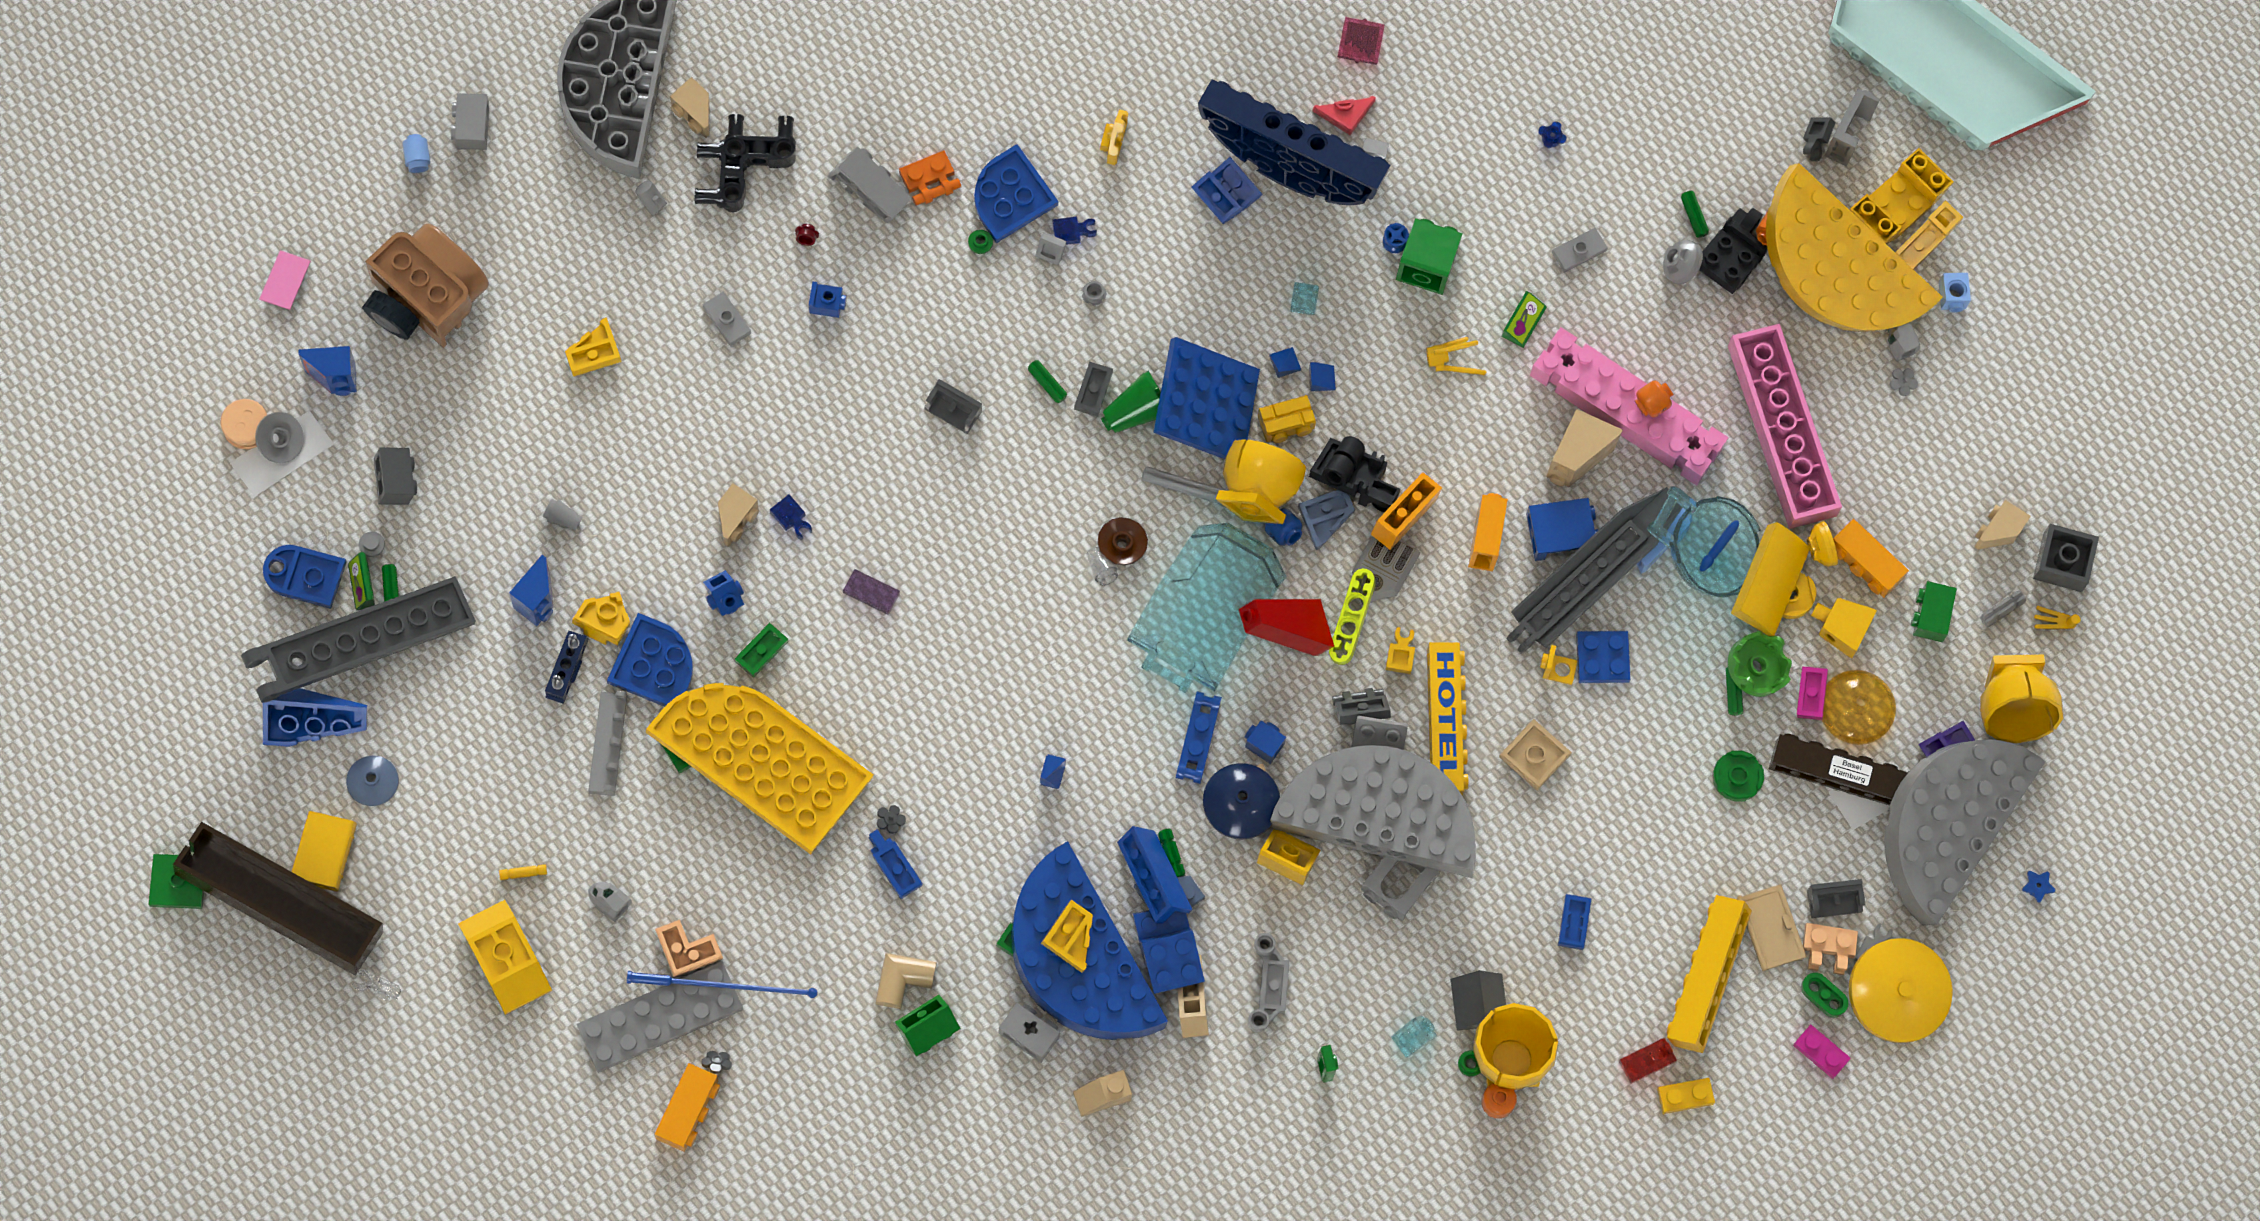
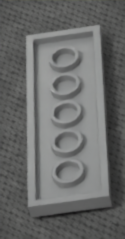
M723 961L681 978L686 980L732 983ZM671 984L577 1023V1026L595 1068L599 1073L742 1011L743 1006L735 989Z

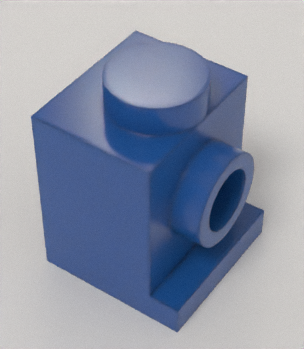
M813 281L809 299V314L839 318L840 309L845 310L847 295H843V288L822 285ZM823 297H829V298H832V299H831V300H825Z

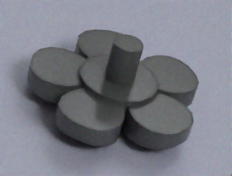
M892 805L889 808V812L887 808L881 807L877 812L880 819L877 820L876 824L879 829H885L888 826V832L894 834L898 832V826L905 825L906 817L899 815L900 808L896 805Z
M709 1051L701 1062L704 1068L710 1067V1072L714 1074L720 1073L721 1068L729 1070L732 1067L730 1055L726 1052H720L718 1055L716 1051Z

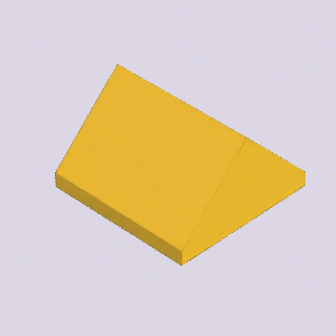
M1273 829L1260 850L1257 863L1294 882L1304 885L1321 850L1283 831Z

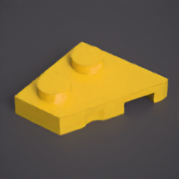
M607 317L600 321V325L591 333L589 331L585 333L579 342L574 343L565 351L573 377L621 362Z
M1070 900L1041 944L1081 973L1084 972L1087 965L1086 955L1087 948H1089V931L1092 926L1093 915L1073 900Z

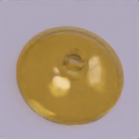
M1850 670L1836 675L1827 683L1822 722L1833 736L1849 744L1864 745L1877 741L1888 732L1894 722L1896 703L1892 691L1881 678L1867 671ZM1857 699H1862L1865 705H1858Z

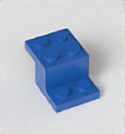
M1149 910L1132 914L1144 965L1148 969L1154 994L1205 982L1194 933L1189 926L1186 913L1175 911L1163 924L1155 923Z

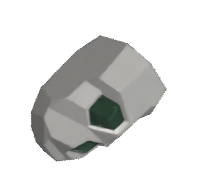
M1910 322L1888 329L1889 337L1886 342L1896 361L1910 357L1919 351V339Z
M594 883L588 889L589 898L595 907L614 922L623 915L632 903L626 894L611 883Z

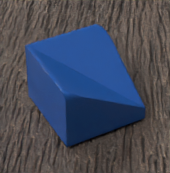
M1050 754L1046 755L1040 776L1041 785L1059 789L1066 766L1065 758Z

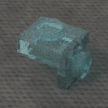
M1419 1016L1409 1021L1393 1034L1391 1038L1407 1058L1428 1041L1435 1039L1437 1034L1434 1032L1435 1027L1432 1022L1423 1016Z

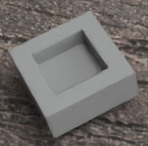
M1043 232L1035 256L1059 265L1067 241Z

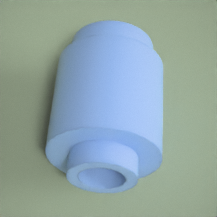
M420 134L407 136V139L402 142L405 166L408 167L411 173L427 171L430 164L427 139L423 138Z

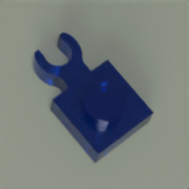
M1077 216L1052 219L1054 237L1067 241L1066 245L1080 243V236L1095 237L1097 235V230L1090 231L1087 229L1089 225H1095V219H1087L1083 223H1078Z
M790 494L769 509L771 515L785 531L791 527L795 529V535L798 539L803 540V535L799 532L801 528H806L812 533L811 525L802 520L806 516L805 511Z

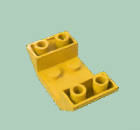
M1918 148L1901 163L1896 173L1870 196L1866 194L1849 210L1887 244L1897 239L1930 210L1954 181Z
M505 900L458 923L505 1015L552 991L531 946Z

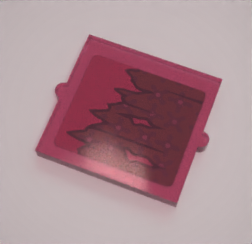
M1345 17L1337 57L1354 60L1355 63L1364 62L1377 65L1385 24L1370 22L1366 18L1359 20Z

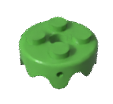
M1757 631L1742 637L1732 646L1728 655V669L1734 683L1742 691L1752 696L1764 697L1777 692L1790 682L1789 671L1792 661L1783 653L1784 640L1779 636H1767ZM1753 660L1760 663L1761 672L1754 668Z

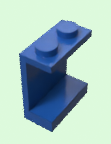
M1589 498L1531 505L1526 512L1535 561L1545 560L1549 553L1578 550L1598 531V529H1594L1593 521L1596 520L1594 506H1590Z

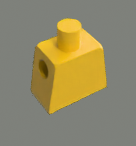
M1837 598L1831 609L1817 602L1811 616L1824 622L1819 635L1845 655L1853 658L1877 610Z

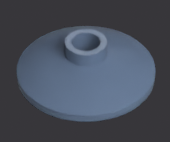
M366 756L357 760L349 769L346 778L347 789L351 797L365 806H378L389 801L396 793L399 783L396 768L389 760L381 756ZM373 774L376 776L375 781H367L369 775Z

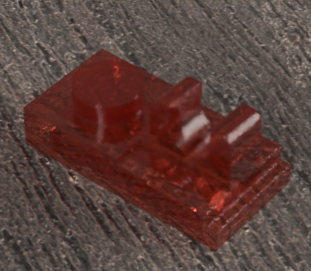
M1662 1038L1621 1058L1618 1062L1630 1084H1633L1677 1062V1059L1673 1054L1670 1044L1667 1043L1665 1038Z

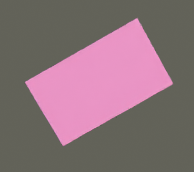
M280 250L259 300L291 310L311 261Z

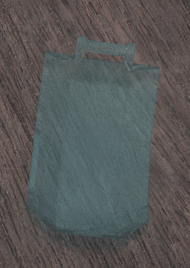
M1230 523L1198 526L1160 581L1127 638L1128 642L1148 653L1141 668L1146 671L1151 670L1177 685L1179 690L1184 693L1188 691L1193 680L1215 692L1248 636L1243 627L1239 608L1254 599H1272L1277 589L1287 577L1274 550ZM1156 657L1185 673V678L1156 662Z

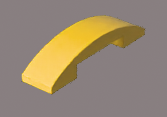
M1945 200L1895 253L1914 270L1963 219V216Z

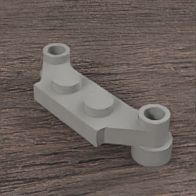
M1269 933L1259 934L1254 943L1257 954L1263 960L1259 1009L1252 1011L1248 1018V1025L1255 1033L1264 1031L1279 1013L1285 1014L1289 960H1284L1275 948V938ZM1266 944L1268 949H1262L1260 945ZM1259 1020L1262 1022V1025L1257 1026L1254 1024V1021Z

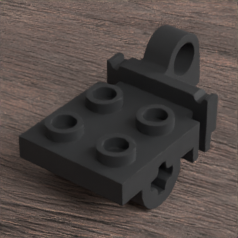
M1739 208L1702 251L1703 260L1699 271L1731 294L1744 284L1752 270L1757 267L1768 251L1767 245H1763L1757 237L1751 234L1763 217V214L1754 208L1748 213Z
M1352 436L1343 438L1341 442L1330 437L1309 473L1310 478L1353 497L1360 493L1359 505L1366 507L1367 504L1372 503L1381 512H1385L1397 500L1400 493V488L1381 481L1388 463L1384 461L1385 456L1381 455L1378 459L1376 458L1377 452L1375 451L1372 455L1365 453L1364 444L1358 438Z

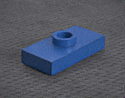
M1570 894L1565 895L1558 946L1579 950L1584 949L1592 898Z

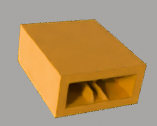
M1489 493L1482 495L1477 510L1468 564L1470 568L1492 572L1499 556L1508 499L1502 498L1499 494Z

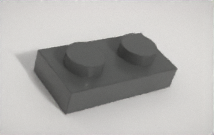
M1089 361L1074 410L1098 417L1113 374V368Z

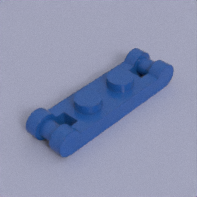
M1196 692L1176 773L1177 779L1183 780V778L1192 779L1194 783L1201 784L1222 697L1214 695V698L1204 696L1202 692ZM1201 705L1210 707V714L1200 712ZM1187 762L1196 764V770L1186 768Z

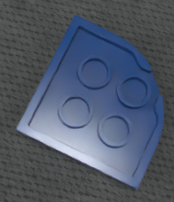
M1018 144L993 158L978 176L974 193L976 212L980 221L996 243L1059 205V201Z
M638 613L610 672L607 684L665 707L678 695L685 691L688 692L691 685L693 663L686 642L669 625Z

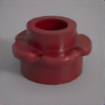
M802 224L795 229L796 241L801 245L812 246L815 244L816 238H819V232L811 224Z

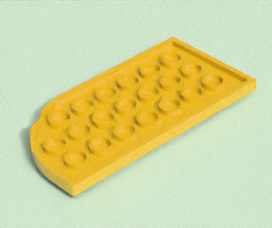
M712 683L689 692L685 691L675 697L661 710L646 728L645 732L810 855L874 776V774L772 699L752 688L742 685L738 687L724 685V683Z

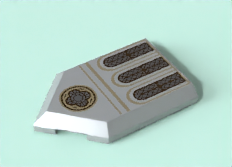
M1372 536L1352 570V574L1362 568L1368 569L1373 573L1376 584L1370 603L1383 598L1395 597L1417 561L1420 552L1401 540L1389 550ZM1364 575L1363 579L1358 578L1361 585L1359 593L1366 596L1367 593L1364 594L1362 591L1365 583H1370L1367 575Z

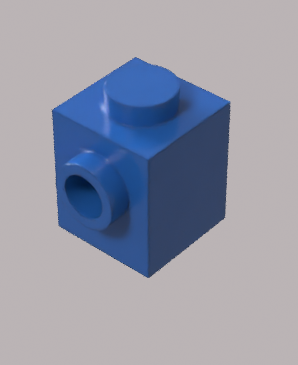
M1261 720L1257 726L1252 725L1245 735L1247 739L1245 748L1271 764L1285 745L1286 736L1281 734L1280 729L1270 722L1265 723Z

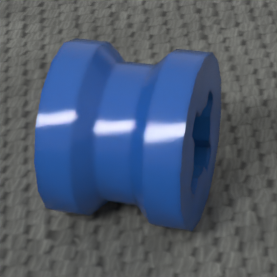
M1394 223L1385 229L1382 243L1388 252L1396 254L1405 249L1409 237L1407 228L1402 224Z

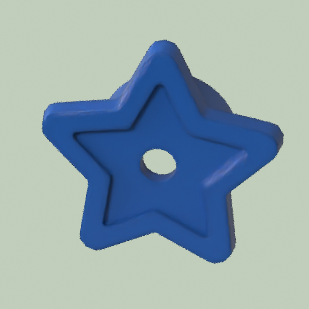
M2032 871L2027 872L2028 883L2022 888L2023 892H2027L2035 897L2038 903L2042 901L2045 894L2055 893V888L2049 883L2050 873L2048 871L2040 875Z

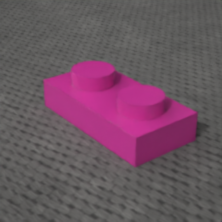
M1802 666L1797 718L1823 720L1828 669Z
M1811 1024L1793 1044L1796 1049L1832 1079L1836 1077L1851 1059Z

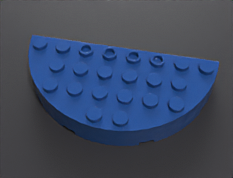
M1065 842L1046 855L1037 864L1023 885L1015 907L1011 930L1013 959L1024 987L1044 1012L1046 1011L1054 1017L1061 1025L1086 1036L1107 1040L1135 1039L1165 1029L1168 1022L1165 1014L1069 842ZM1070 900H1073L1093 915L1092 926L1089 931V948H1087L1086 955L1087 965L1082 973L1041 944Z

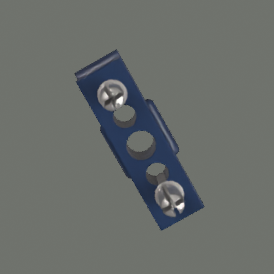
M568 630L545 689V698L564 704L571 684L575 682L581 667V658L589 640L587 636ZM564 664L571 665L568 669L562 668Z

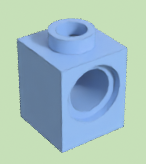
M1943 273L1939 280V292L1943 297L1940 300L1941 310H1949L1955 313L1967 308L1971 301L1968 273ZM1950 290L1957 291L1960 297L1953 296Z

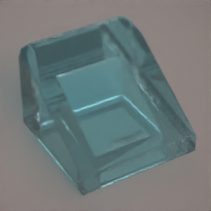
M1295 282L1290 312L1315 315L1319 286Z

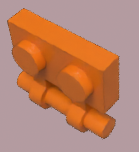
M944 150L899 168V174L909 193L916 190L920 193L912 196L915 206L922 203H931L934 198L943 194L948 196L953 193V190L961 187L958 178L951 181L947 179L954 175V169ZM938 181L940 183L939 186L932 189L926 187Z

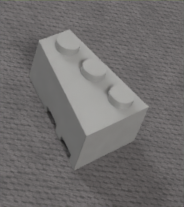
M857 146L829 173L828 177L831 180L837 177L847 185L845 191L850 195L855 192L864 201L863 205L888 223L912 198L908 195L909 191L904 185L896 183L890 178L891 174L885 167L878 166L872 160L873 157L864 148L860 149Z

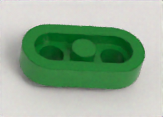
M1810 973L1802 981L1801 990L1804 996L1827 1016L1837 1018L1845 1013L1849 1004L1847 996L1824 975ZM1810 984H1816L1818 991H1812ZM1830 1001H1835L1838 1004V1008H1831Z

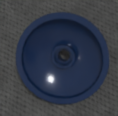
M1246 763L1231 764L1218 770L1209 779L1204 789L1203 809L1207 820L1219 833L1233 839H1251L1265 833L1272 826L1270 820L1280 798V793L1273 778L1263 769ZM1245 793L1247 799L1240 800L1238 794Z

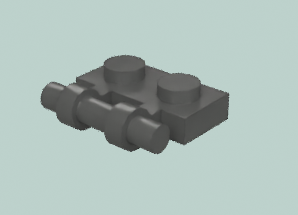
M1373 688L1364 689V692L1350 693V691L1342 692V695L1332 696L1333 706H1335L1340 725L1355 724L1357 716L1376 719L1391 718L1390 707L1383 689L1373 690Z

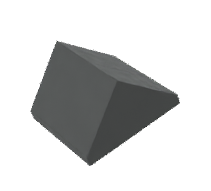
M1479 970L1450 979L1457 1031L1477 1029L1478 1025L1491 1010L1493 1011L1494 1008L1506 1005L1503 976L1501 973Z

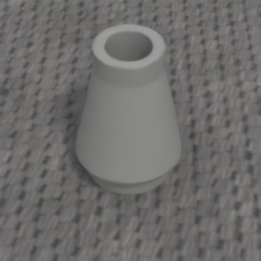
M551 499L543 514V517L548 519L547 522L572 528L575 531L583 518L559 499L558 501Z

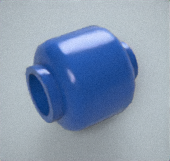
M1279 509L1286 514L1284 523H1266L1265 531L1278 545H1293L1302 535V523L1289 509Z

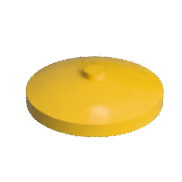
M1895 938L1877 943L1859 957L1852 969L1849 979V999L1853 1012L1866 1030L1885 1041L1908 1043L1927 1037L1939 1028L1951 1007L1953 992L1948 969L1942 959L1931 948L1918 941Z

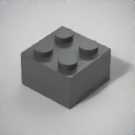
M2050 523L2043 533L2033 579L2083 592L2089 584L2099 537Z

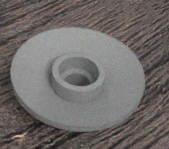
M275 412L268 414L259 422L255 433V440L258 450L266 459L275 463H285L293 460L300 453L304 442V435L301 425L293 416L284 412ZM274 434H277L279 437L277 443L273 440Z

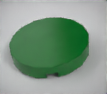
M1742 750L1730 751L1723 755L1716 762L1712 773L1713 784L1717 791L1724 798L1734 802L1753 798L1760 791L1764 782V769L1762 765L1756 760L1755 756Z

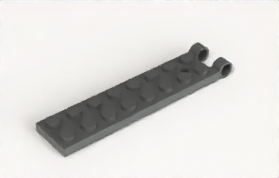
M456 576L260 647L249 649L242 653L241 658L247 669L259 666L268 660L276 681L265 683L256 689L261 703H266L293 690L475 625L476 620ZM294 658H300L302 660V664L296 666L292 663V660Z

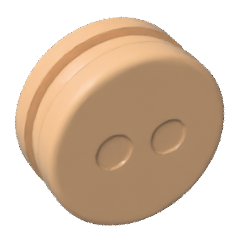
M240 399L230 403L224 409L220 421L226 440L239 449L257 447L255 440L256 429L259 422L267 416V413L263 406L254 400Z

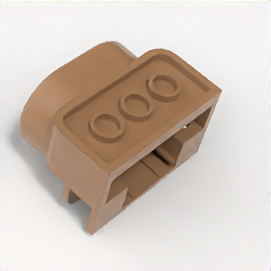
M424 224L412 236L406 232L394 234L365 261L372 284L382 293L394 298L414 313L420 322L418 326L442 348L447 345L445 336L453 328L459 329L462 326L461 321L471 311V303L489 286L486 275L476 262L446 234L432 224Z

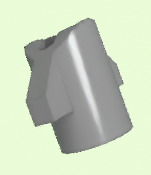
M652 181L641 183L635 190V193L652 216L667 204Z

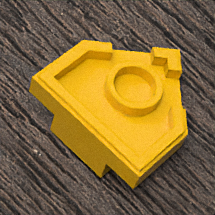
M1119 109L1114 124L1106 123L1100 150L1108 152L1107 164H1117L1128 123V111Z
M620 591L602 598L585 599L573 617L572 624L582 628L584 635L606 645L609 641L618 646L630 627V620L625 611Z

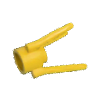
M1463 337L1426 348L1428 366H1435L1436 372L1452 371L1480 375L1487 373L1486 370L1444 365L1445 362H1449L1448 352L1478 345L1477 340L1467 342L1469 338Z

